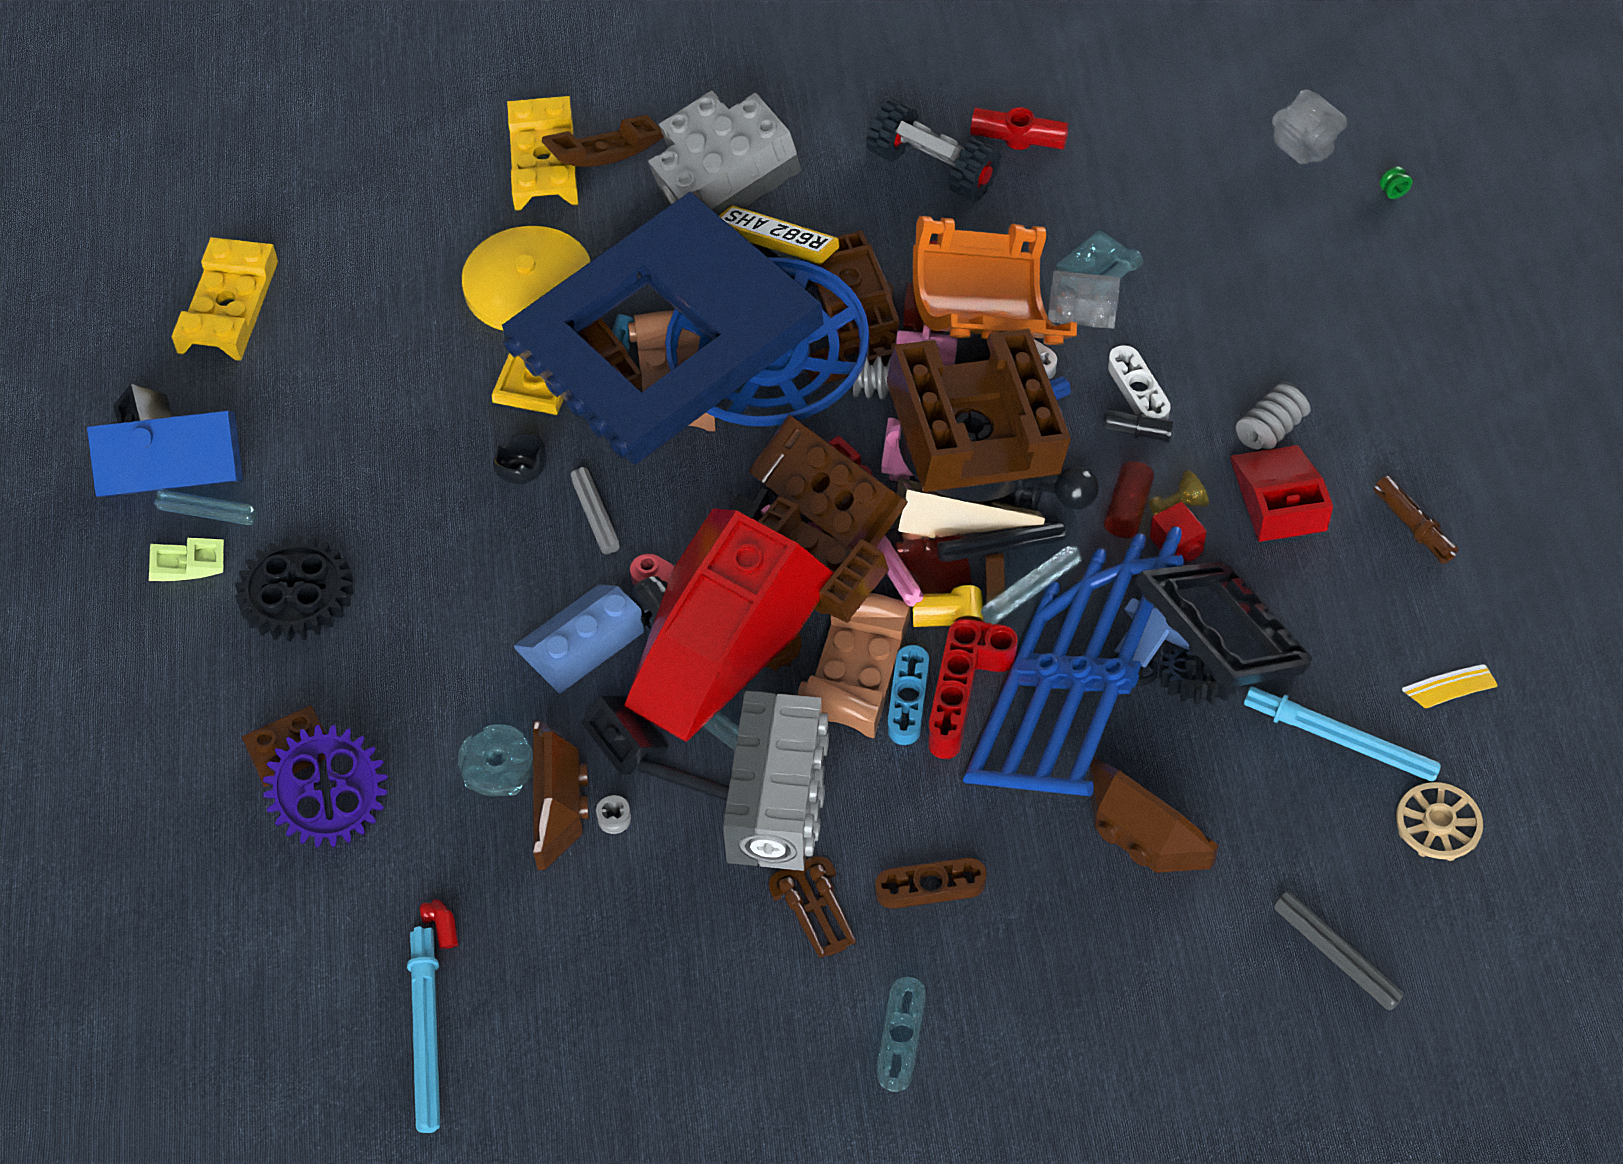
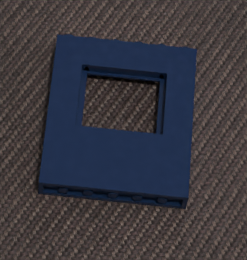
M688 192L502 324V328L506 338L503 343L507 351L513 357L519 356L534 377L539 375L554 396L558 397L560 395L564 398L567 406L575 416L579 417L582 415L587 420L594 434L598 437L604 436L609 441L613 451L620 458L625 456L632 464L636 465L823 326L824 322L822 305L816 298L694 194ZM637 273H639V275L641 276V278L638 280ZM649 284L712 341L641 393L580 337L578 333L642 287ZM569 321H572L573 327L568 326Z

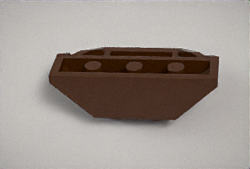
M533 720V853L537 870H546L583 834V819H589L590 815L588 796H582V786H589L588 764H581L578 749L542 720Z
M1097 758L1091 762L1088 781H1092L1094 785L1093 794L1090 796L1094 826L1105 841L1111 844L1116 843L1129 853L1134 862L1141 866H1147L1156 873L1212 868L1215 864L1219 848L1218 844L1210 838L1207 839L1201 830L1182 814L1120 770L1104 764Z

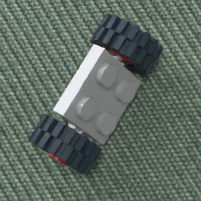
M888 99L887 103L884 102L882 104V110H877V117L872 119L871 124L873 125L871 128H868L867 134L869 136L866 138V143H868L866 147L870 152L894 162V160L900 159V154L903 155L906 152L905 147H909L911 144L914 148L955 167L951 169L950 174L952 176L949 178V189L952 192L973 202L981 200L983 194L986 195L988 187H991L994 183L992 181L993 178L997 177L998 174L996 170L1000 167L1001 162L999 160L1002 158L1000 149L977 138L971 139V142H967L965 148L958 145L956 140L944 134H941L939 137L932 133L930 128L917 122L916 120L919 117L916 114V109L895 99Z

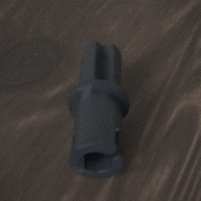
M1107 409L1104 415L1103 427L1108 430L1132 434L1134 439L1142 436L1169 443L1173 421L1143 416V412H1139L1138 415Z

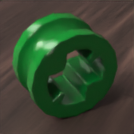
M1400 166L1388 170L1379 181L1380 187L1390 199L1403 196L1413 184L1412 178L1406 175V171Z

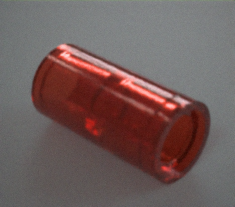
M1127 462L1121 466L1104 520V527L1110 534L1120 538H1132L1138 533L1155 477L1153 470L1149 466L1140 462Z

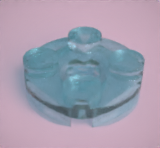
M494 724L483 727L484 732L478 733L474 737L472 734L468 736L462 743L458 753V765L465 786L485 796L517 795L521 791L522 785L528 781L533 772V750L529 742L524 738V734L512 726ZM496 754L502 755L504 762L501 765L491 766L487 762L488 759H494Z

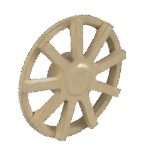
M1431 782L1415 786L1404 794L1396 810V824L1400 838H1403L1422 857L1428 856L1453 861L1455 858L1474 850L1483 832L1482 814L1475 801L1461 789L1449 784ZM1438 788L1437 803L1430 805L1422 795V790ZM1445 790L1452 791L1462 798L1450 807L1444 803ZM1413 796L1425 812L1421 813L1405 807L1407 801ZM1469 803L1474 811L1475 818H1457L1456 813ZM1403 815L1420 820L1422 823L1406 828ZM1455 826H1476L1473 838L1464 835ZM1428 831L1429 834L1423 845L1411 836ZM1448 835H1452L1465 845L1453 850ZM1436 836L1440 837L1444 851L1429 848Z

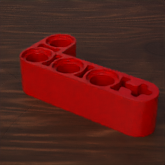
M969 619L955 621L950 626L929 720L928 748L935 757L950 759L955 757L961 749L977 669L994 672H1005L1011 669L1016 658L1018 642L1017 634L1012 628L1005 625ZM1002 647V648H1005V649H1004V650H999V649H996V648ZM953 672H962L963 674H954ZM954 702L957 705H947L946 703ZM944 726L950 728L948 735H943Z

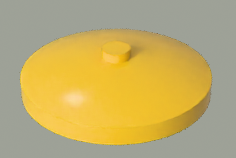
M521 226L507 229L484 240L467 258L462 271L464 297L468 307L478 319L493 328L503 331L502 324L590 263L591 260L585 248L575 238L560 230L543 226Z

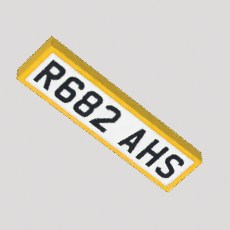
M731 205L719 215V217L751 243L820 265L839 248V240L836 237Z

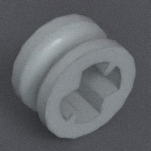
M611 795L601 799L597 804L598 825L603 831L617 834L628 828L631 823L629 803L621 796ZM620 810V818L617 819L614 816L607 818L608 811L616 813Z

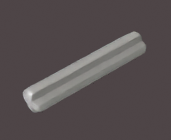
M585 467L574 469L571 472L572 483L601 552L605 555L617 552L620 547L619 540L589 470Z

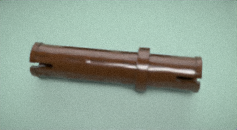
M1385 476L1376 483L1377 486L1373 488V491L1414 533L1413 538L1419 544L1423 543L1427 546L1441 564L1448 563L1456 556L1455 553L1459 552V548L1440 529L1441 525L1435 519L1431 520L1391 476Z

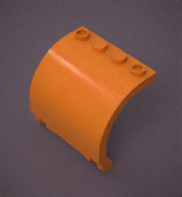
M919 216L916 223V244L913 245V288L916 305L925 325L934 331L950 332L951 338H970V333L981 334L982 340H988L989 333L1030 329L1033 338H1042L1043 344L1062 345L1064 344V339L1077 336V322H1069L1058 326L1053 324L1048 318L1042 303L1040 257L1046 241L1045 227L1032 226L1031 229H1027L1020 224H1011L1008 234L955 230V222L952 218H941L940 221L933 220L930 216ZM931 234H938L937 245L929 244ZM1023 242H1029V252H1021Z

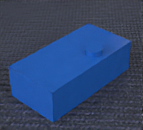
M221 411L87 427L96 497L243 481L235 412Z

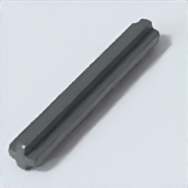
M1285 892L1277 899L1274 906L1275 910L1385 1009L1392 1010L1401 1002L1404 996L1403 992L1292 893Z

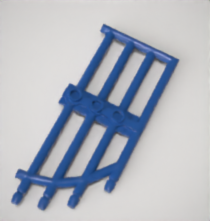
M1172 527L1158 557L1139 559L1145 546L1146 537L1143 534L1137 533L1132 538L1129 545L1130 548H1128L1122 563L1101 571L1107 553L1104 549L1098 548L1093 553L1082 580L1059 596L1060 584L1058 582L1051 581L1046 586L1044 595L1041 597L964 775V783L1091 796L1093 794V782L1084 781L1118 694H1130L1131 689L1135 688L1139 678L1138 672L1141 663L1132 659L1154 607L1153 604L1145 599L1144 595H1142L1118 657L1105 659L1099 658L1132 575L1140 574L1146 570L1183 566V556L1175 555L1177 545L1182 537V530L1179 527ZM1114 582L1084 656H1066L1092 591ZM1071 605L1051 653H1033L1046 622ZM1019 685L1035 686V692L1001 772L983 770ZM1051 689H1070L1035 774H1016ZM1084 692H1103L1068 779L1050 777Z

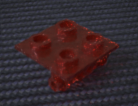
M956 534V536L939 539V535H935V540H929L928 536H924V541L922 539L907 540V538H903V542L895 543V550L923 594L951 593L956 587L972 585L969 559L965 558L949 562L940 561L937 556V545L940 542L966 537Z

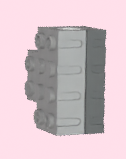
M713 90L706 93L659 124L668 149L661 155H657L648 161L662 198L668 206L688 192H691L718 216L731 205L743 209L763 194L769 193L783 184L785 180L791 176L794 177L802 171L790 131L756 92L747 97L742 103L736 104L730 109L719 101L718 96Z
M745 691L723 822L727 863L758 866L759 864L761 867L804 871L806 856L813 857L815 841L819 840L821 819L819 818V810L823 808L825 798V785H823L825 767L822 766L823 757L827 756L829 733H827L828 713H822L821 698L777 694L776 696L775 693Z

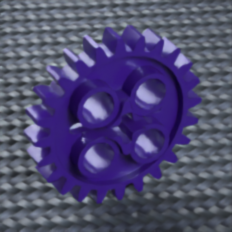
M316 725L314 736L309 737L306 731L301 729V741L297 743L292 738L287 737L286 740L290 749L286 752L276 748L275 753L281 759L280 762L267 763V766L275 772L274 776L263 777L264 783L273 786L272 790L263 793V797L275 799V803L270 805L267 811L268 813L280 812L281 815L275 821V825L278 827L288 823L290 826L287 829L286 836L291 837L297 831L300 832V844L302 845L307 842L309 837H314L315 846L319 849L323 839L328 838L332 848H336L337 837L340 836L350 844V832L355 830L358 834L364 836L365 831L362 823L365 821L375 825L376 820L370 814L371 811H383L384 806L376 801V797H384L388 793L387 790L378 787L379 783L388 780L387 775L376 774V770L382 767L384 762L383 760L371 761L370 758L375 753L376 748L373 746L363 750L361 748L365 740L363 736L352 742L350 740L351 729L349 728L341 737L337 736L335 725H331L328 735H323L320 726ZM320 753H323L326 757L329 782L337 784V787H333L330 790L333 809L332 820L326 818L322 791L315 790V786L321 784L318 755ZM338 756H347L353 761V768L349 773L339 775L332 770V761ZM301 761L312 763L315 767L313 776L307 780L297 779L293 775V769L297 763ZM343 793L354 794L359 801L357 808L351 812L339 810L336 805L338 797ZM307 798L317 800L320 804L318 814L312 818L302 817L298 813L300 802Z

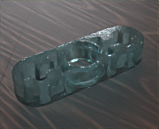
M913 977L898 979L890 989L877 1062V1079L884 1089L891 1092L905 1090L911 1084L914 1075L926 1003V990L924 985ZM906 991L913 992L909 1014L902 1013V997H904ZM904 1025L912 1030L913 1036L907 1042H897L890 1036L891 1030L896 1026ZM894 1053L901 1055L900 1069L902 1072H899L897 1078L890 1077L889 1071L893 1066Z

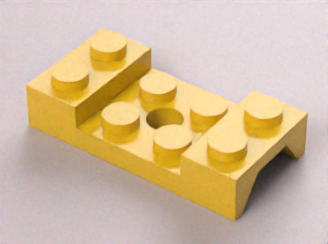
M570 96L507 101L512 164L511 185L515 211L522 210L531 197L556 194L571 205H579L576 166L558 161L542 143L543 136L570 131L574 136ZM540 155H549L547 159H537Z
M211 237L201 260L204 271L188 312L181 311L171 337L179 354H184L192 344L219 347L234 360L241 361L278 264V259L273 244ZM225 300H235L230 302L227 306L220 305V303Z

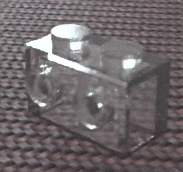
M1054 270L1048 318L1054 323L1077 322V325L1114 329L1121 277Z

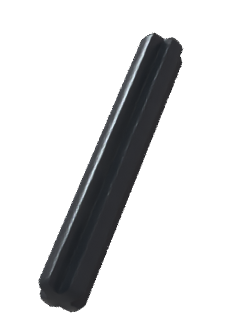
M1054 521L1044 523V525L1021 527L944 541L937 545V556L940 561L949 562L1062 541L1066 538L1065 524Z

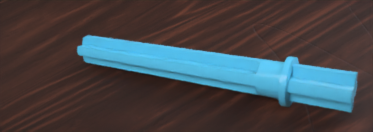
M1251 686L1245 699L1244 705L1275 717L1273 721L1275 723H1278L1280 720L1289 725L1297 726L1428 781H1435L1440 771L1441 765L1439 762L1304 708L1288 700L1287 695L1280 698Z
M419 926L415 927L413 932H410L411 960L407 962V969L411 972L415 1118L418 1132L434 1133L440 1127L435 971L439 968V961L434 956V930L431 927L423 929Z

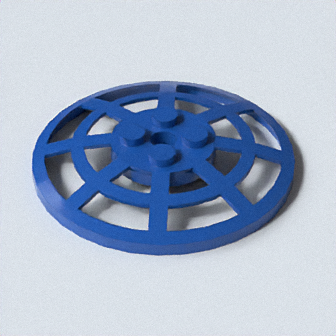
M769 258L787 275L795 276L794 281L804 289L807 286L808 280L818 283L832 291L848 308L832 318L822 310L823 326L747 381L739 394L733 392L727 396L728 400L733 401L727 411L714 406L706 413L730 423L746 426L781 425L788 414L799 421L825 410L839 400L853 386L862 372L868 356L870 337L867 316L861 301L853 290L838 276L822 267L795 259ZM677 309L674 310L669 322L665 341L670 371L678 366L677 348L682 328L701 337L698 351L712 341ZM854 319L858 327L860 340L858 358L856 362L838 361L840 345L837 329ZM827 335L829 340L828 359L809 357V344ZM803 369L821 372L813 382L799 391L792 381ZM831 374L849 375L836 390L822 400L810 406L804 401L803 398L819 389ZM779 385L784 394L783 397L772 399L753 398L760 386ZM790 404L794 410L790 413L771 416L742 415L747 406L771 408Z

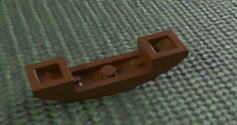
M642 115L621 120L620 128L617 131L576 139L570 131L543 136L542 143L558 161L572 166L592 167L611 164L636 155L662 139L663 134L658 125L648 115Z

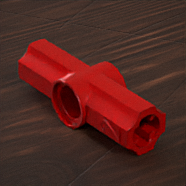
M1024 107L1013 108L1008 113L974 108L970 134L1005 140L1007 146L1015 150L1027 149L1031 144L1063 150L1067 141L1069 123L1036 118L1032 111Z

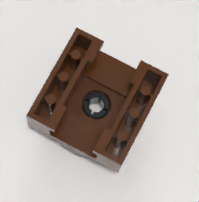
M1030 329L989 333L987 340L991 353L989 360L944 366L935 340L894 345L886 382L900 421L899 449L907 468L920 481L923 492L936 491L942 495L964 502L988 501L1014 492L1029 478L1058 475L1061 473L1071 437Z

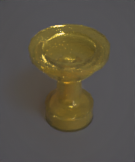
M1186 470L1182 473V479L1179 481L1178 492L1166 499L1157 495L1148 501V505L1154 516L1181 501L1184 504L1187 502L1190 506L1205 508L1209 505V498L1196 475L1190 470Z

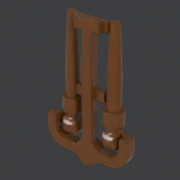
M817 856L805 860L804 871L783 869L773 874L769 880V892L774 901L781 899L783 894L786 895L785 900L789 908L793 909L819 958L847 949L848 946L856 943V939L833 893L834 887L829 878L836 876V871L828 859ZM808 870H810L812 880L817 882L815 886L820 896H824L823 898L816 899L805 877ZM793 880H797L808 904L802 905L803 900L799 892L795 891ZM828 904L846 936L845 939L837 941L821 907ZM813 911L829 943L828 946L822 948L807 913Z

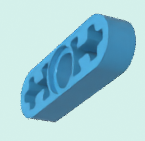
M917 645L903 647L896 656L888 714V735L893 742L900 745L914 743L921 734L929 672V655L924 648ZM910 660H917L915 675L908 676ZM905 688H911L916 690L919 696L915 700L905 701L898 696V693ZM902 713L909 714V726L905 731L900 730Z

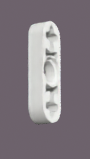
M1126 345L1117 346L1112 349L1109 355L1108 370L1134 413L1139 415V412H1143V416L1168 421L1170 402L1138 351ZM1125 363H1130V364H1129V373H1127V372H1128V368H1127V366L1125 365ZM1134 382H1142L1147 385L1148 389L1145 391H1135L1130 385ZM1149 401H1150V406H1151L1152 409H1153V410H1151V411H1148V409H1149Z

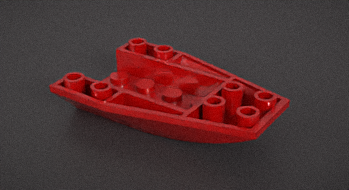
M713 508L673 568L624 706L687 742L797 637L820 601L819 591L834 573L801 545L737 510Z

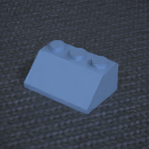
M598 584L516 643L514 648L561 694L644 633L643 624L640 620L642 615L641 608L618 586Z

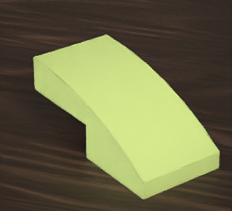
M187 538V546L150 544L149 581H177L222 573L224 540Z

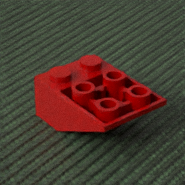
M1298 445L1231 455L1230 460L1258 542L1327 531L1333 510L1331 498L1323 477Z

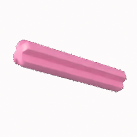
M885 535L876 548L882 551L889 567L887 575L906 605L914 606L916 602L923 600L924 595Z

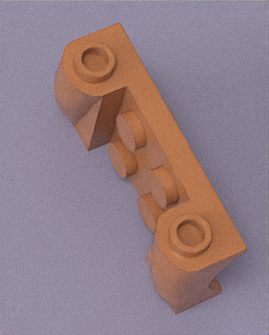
M674 310L634 315L635 322L628 323L630 343L637 342L643 391L670 372L665 341L667 328ZM682 328L677 348L678 365L698 351L701 338ZM705 413L688 426L699 427L707 431H716L715 417Z
M871 592L870 596L866 598L848 623L831 616V627L815 676L811 675L808 682H801L798 696L821 698L822 713H828L829 722L850 726L867 737L875 738L893 678L896 656L902 648L910 621V606L906 605L905 601Z

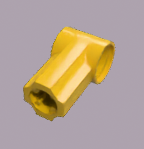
M973 585L956 587L951 593L923 594V600L916 602L912 606L913 627L951 626L955 621L961 619L984 622L982 591Z

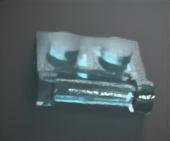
M1099 230L1056 264L1055 273L1090 299L1098 301L1106 295V290L1130 270L1135 271L1141 267L1144 260L1137 250L1127 249ZM1114 262H1119L1115 267H1113L1100 279H1094L1104 270H1106L1109 266H1111Z

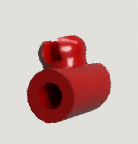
M432 899L430 903H422L419 906L421 920L426 924L435 921L439 949L459 946L455 918L447 906L438 899Z

